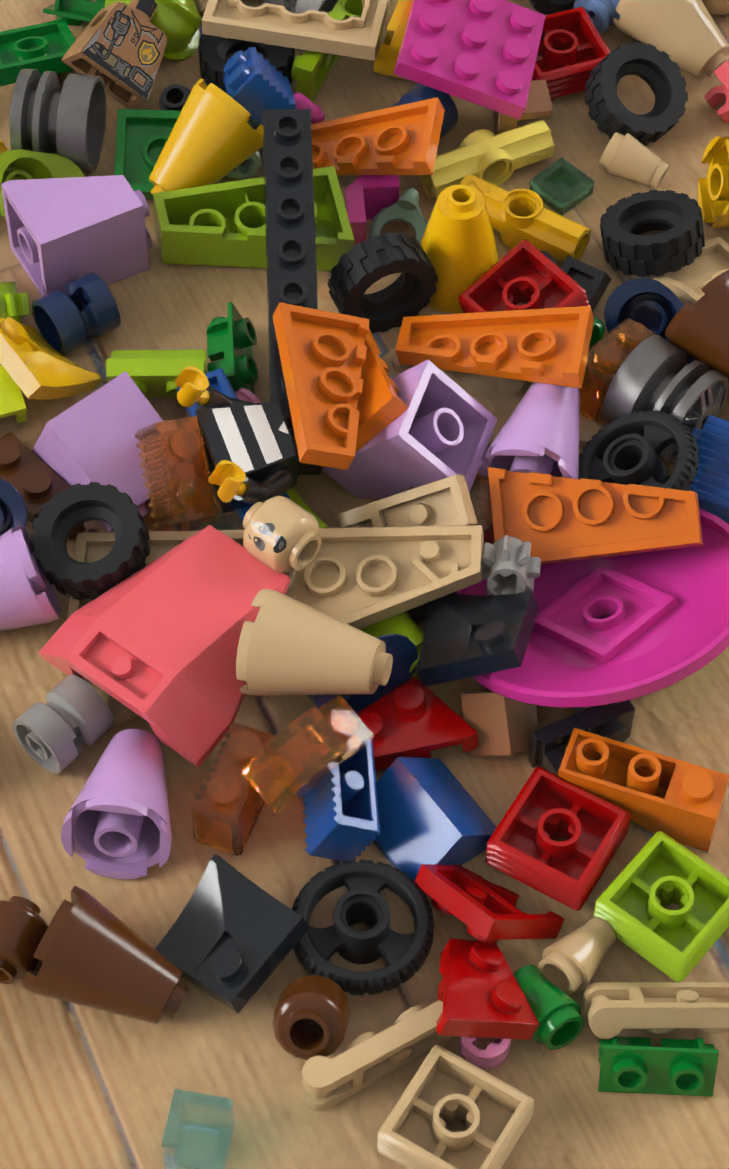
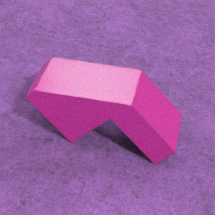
M361 175L345 188V207L354 236V245L366 241V220L373 219L382 208H387L398 201V175Z

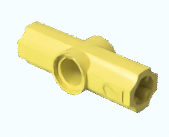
M544 120L534 121L494 135L487 129L476 130L464 138L459 148L436 156L433 175H419L422 188L429 199L437 198L445 188L459 185L467 174L500 186L511 177L514 170L554 156L555 144L551 136V130Z

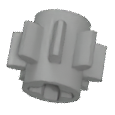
M504 535V538L498 539L493 545L487 542L483 544L482 579H487L485 592L487 595L514 594L531 590L533 592L534 578L540 576L541 558L530 557L531 542L527 541L524 543L518 538Z

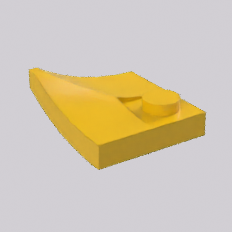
M0 317V363L28 399L50 400L77 395L94 389L103 380L100 374L85 369L61 355L43 339L33 326L19 323L11 317L6 319Z

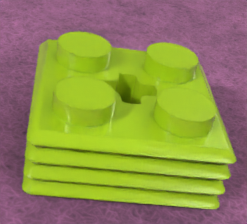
M658 831L596 900L593 917L605 920L615 931L618 940L676 982H682L729 927V878L664 832ZM671 903H674L679 908L678 910H668L663 907H667Z

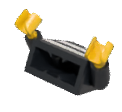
M193 366L185 367L175 379L176 386L181 387L177 393V400L183 407H191L196 402L197 408H199L196 409V444L209 476L208 481L213 486L223 514L247 505H254L257 502L264 503L272 497L282 496L289 489L293 488L297 484L298 450L293 427H287L279 405L273 402L253 403L230 398L209 386L207 376L200 369Z

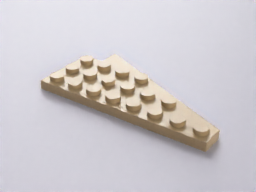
M482 525L319 528L321 546L316 557L304 569L285 573L291 580L285 595L356 629H362L481 582L484 542ZM201 530L148 531L150 536L148 540L150 555L146 557V566ZM219 530L244 547L243 534L245 530ZM115 532L77 533L74 560L82 563H92L108 555L115 543ZM70 595L67 619L72 613L92 600L83 598V601L76 600ZM109 695L108 707L114 717V724H121L139 716Z

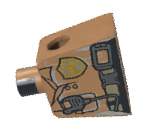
M131 0L129 5H126L123 2L117 1L102 8L68 49L61 61L79 74L101 76L105 83L106 93L127 108L148 101L168 41L166 34L150 23L158 8L157 3L154 0Z

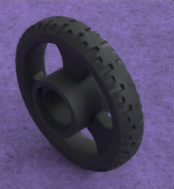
M645 410L636 411L632 415L629 413L624 417H618L616 421H611L609 425L606 424L605 428L600 429L596 435L592 436V440L587 442V446L582 449L583 453L579 455V479L601 480L602 482L624 485L636 484L689 491L690 485L695 481L694 478L699 467L698 446L687 426L671 414L648 410L647 412ZM677 443L678 460L669 478L668 470L658 456L667 446Z
M360 859V862H355V860L344 861L341 865L337 863L325 868L324 872H318L300 890L292 907V910L304 917L308 926L315 906L325 895L342 886H346L349 892L344 894L335 906L334 925L327 928L309 926L310 929L294 946V953L299 963L303 965L304 970L309 975L327 977L340 985L345 993L349 992L350 995L364 996V993L369 995L380 994L384 990L390 991L399 987L401 983L407 982L415 975V972L420 970L431 950L434 936V918L431 905L424 891L418 888V884L414 883V879L407 877L405 872L396 867L393 869L391 865L380 861L378 863H373V860ZM386 888L392 891L407 904L414 919V933L401 934L390 929V908L386 900L379 894L382 890ZM357 922H366L374 928L368 931H356L350 926ZM338 952L345 960L355 964H369L384 956L389 965L373 971H351L338 967L329 962V960Z

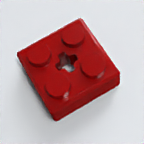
M579 7L545 17L531 81L546 80L551 102L561 96L580 91L587 92L585 85L586 81L591 77L589 75L590 72L611 52L585 8Z
M522 240L458 296L459 305L463 313L590 306L586 290L528 240Z
M536 767L488 840L485 863L571 909L579 911L628 834L631 813L542 767ZM558 835L567 838L566 841H554Z

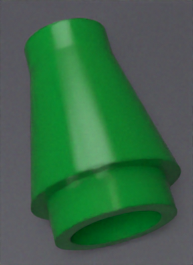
M526 965L517 970L513 975L540 1023L533 1034L534 1040L537 1043L545 1044L551 1050L560 1049L574 1041L582 1032L585 1024L584 1019L580 1016L581 1006L544 977L536 966Z

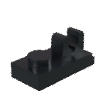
M630 700L592 706L531 732L528 761L533 768L536 766L542 767L558 775L559 767L574 728L624 743L631 734L635 713L634 706Z

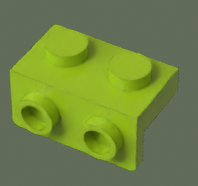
M203 349L114 350L111 352V358H106L107 383L126 371L146 398L177 399L175 379L185 367L193 366L207 373L206 351Z

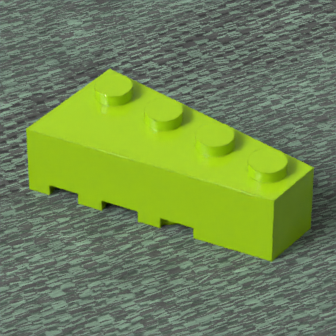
M334 166L313 169L317 271H331L340 261L339 258L344 253H348L354 246V236ZM264 177L153 193L154 229L162 263L267 268Z

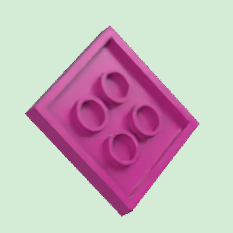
M413 0L394 74L520 119L526 108L546 15L506 0Z

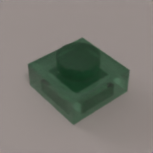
M562 157L530 180V190L539 194L543 203L561 216L593 194L594 180Z

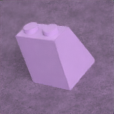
M124 175L9 180L1 183L10 248L41 297L55 290L66 293L68 283L88 273H95L108 286L149 269L148 249L152 248V241L145 225V217H148L150 214L149 207L143 193L140 190L134 191Z
M428 359L390 378L399 389L397 396L405 402L408 409L355 453V457L348 470L323 467L325 473L357 499L386 498L456 474H464L470 493L497 418Z
M126 371L48 421L32 450L70 487L79 483L87 485L89 482H99L100 485L107 486L110 484L117 487L119 492H125L131 497L134 505L136 504L143 520L152 512L148 506L160 498L169 503L190 487L187 479L197 467ZM96 520L108 532L114 530L108 523Z

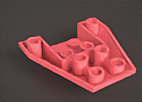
M209 525L72 613L38 653L43 659L67 676L76 675L82 679H88L148 721L158 740L199 768L232 728L245 694L241 693L240 688L246 685L247 682L237 680L236 658L244 621L255 622L260 610L259 607L251 606L257 593L264 588L276 590L285 595L291 580L285 573H278L249 554L245 547Z

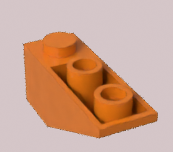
M574 728L558 770V776L629 811L631 813L630 820L655 835L656 832L662 831L678 843L706 852L709 851L729 783L728 774Z

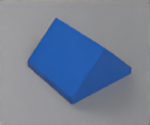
M397 757L376 782L380 835L375 836V841L373 842L394 868L396 867L405 872L407 877H411L415 881L421 864L462 866L486 851L487 842L497 827L440 758Z

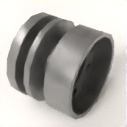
M22 69L16 80L10 107L11 150L22 149L54 154L57 147L58 155L69 158L81 170H95L100 160L106 128V90L102 77L75 73L68 74L61 91L59 78L55 71H44L41 76L36 69Z
M652 335L643 340L618 369L604 398L601 416L603 421L609 425L611 421H616L618 417H624L626 414L630 413L632 415L636 411L645 410L647 412L648 410H653L677 417L687 426L691 433L694 428L703 430L708 415L718 417L722 410L729 389L728 377L718 371H709L708 365L702 361L695 360L687 365L688 358L684 350L661 336ZM677 443L667 446L660 453V457L670 464H677Z

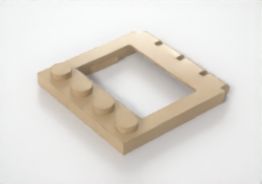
M208 0L202 18V34L375 61L391 0H362V7L364 8L361 18L351 16L345 20H336L331 18L327 12L307 10L300 14L291 13L284 6L265 3L258 7H250L245 5L242 0Z

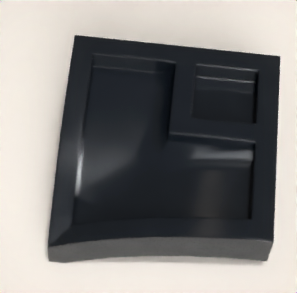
M532 590L504 595L451 593L426 603L423 643L416 667L417 675L423 687L520 667L539 609Z
M214 854L209 860L206 870L189 902L155 949L183 972V978L236 1013H239L310 928L303 916L272 897L222 857Z

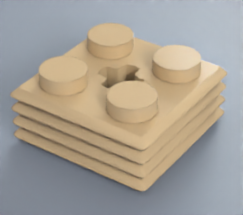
M435 1045L378 1131L377 1151L406 1169H501L532 1118L534 1099L447 1049ZM457 1119L466 1122L465 1131L451 1132L445 1129L446 1123L452 1125Z

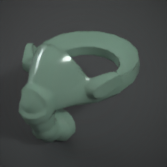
M408 188L396 203L387 208H382L373 218L374 221L370 227L369 237L380 236L381 230L389 222L403 221L414 229L416 240L420 244L428 221L421 214L418 191L414 188Z

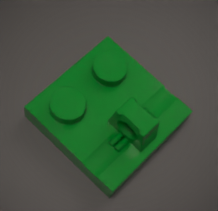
M64 19L0 32V86L16 83L22 69H36L41 76L44 71H55L56 74L74 70L61 61L65 53L76 41Z
M118 109L114 175H124L134 191L140 190L146 200H153V195L150 191L154 185L149 181V176L181 111Z

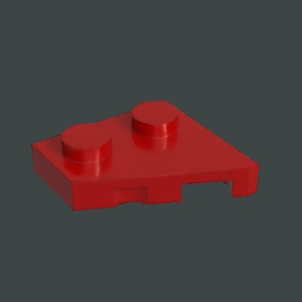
M415 676L332 729L371 738L374 749L375 771L388 769L397 757L431 758V750L461 744L463 752L472 751L479 747L478 733L430 689L423 687L421 681Z
M421 864L414 882L418 884V888L432 898L431 904L444 913L455 915L468 926L467 932L471 936L485 943L495 944L498 940L557 939L565 920L552 911L546 914H527L515 908L520 895L500 885L493 884L460 865Z
M449 939L440 954L439 971L443 978L438 985V1000L443 1001V1011L436 1021L438 1035L530 1040L540 1023L497 943L490 944L480 940Z

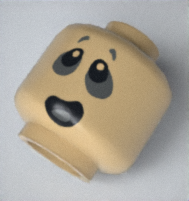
M275 496L264 503L257 502L247 511L243 519V527L245 528L243 534L244 547L249 554L275 572L288 573L293 570L300 571L313 561L320 549L321 537L319 536L318 521L312 514L287 497Z

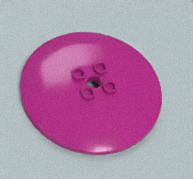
M699 508L702 546L541 565L540 576L534 578L533 589L539 609L522 665L516 668L474 676L473 678L489 690L507 698L534 705L563 708L607 705L638 698L664 689L700 670L729 646V524L718 516ZM482 579L481 582L456 592L457 594L487 595L485 593L487 579Z

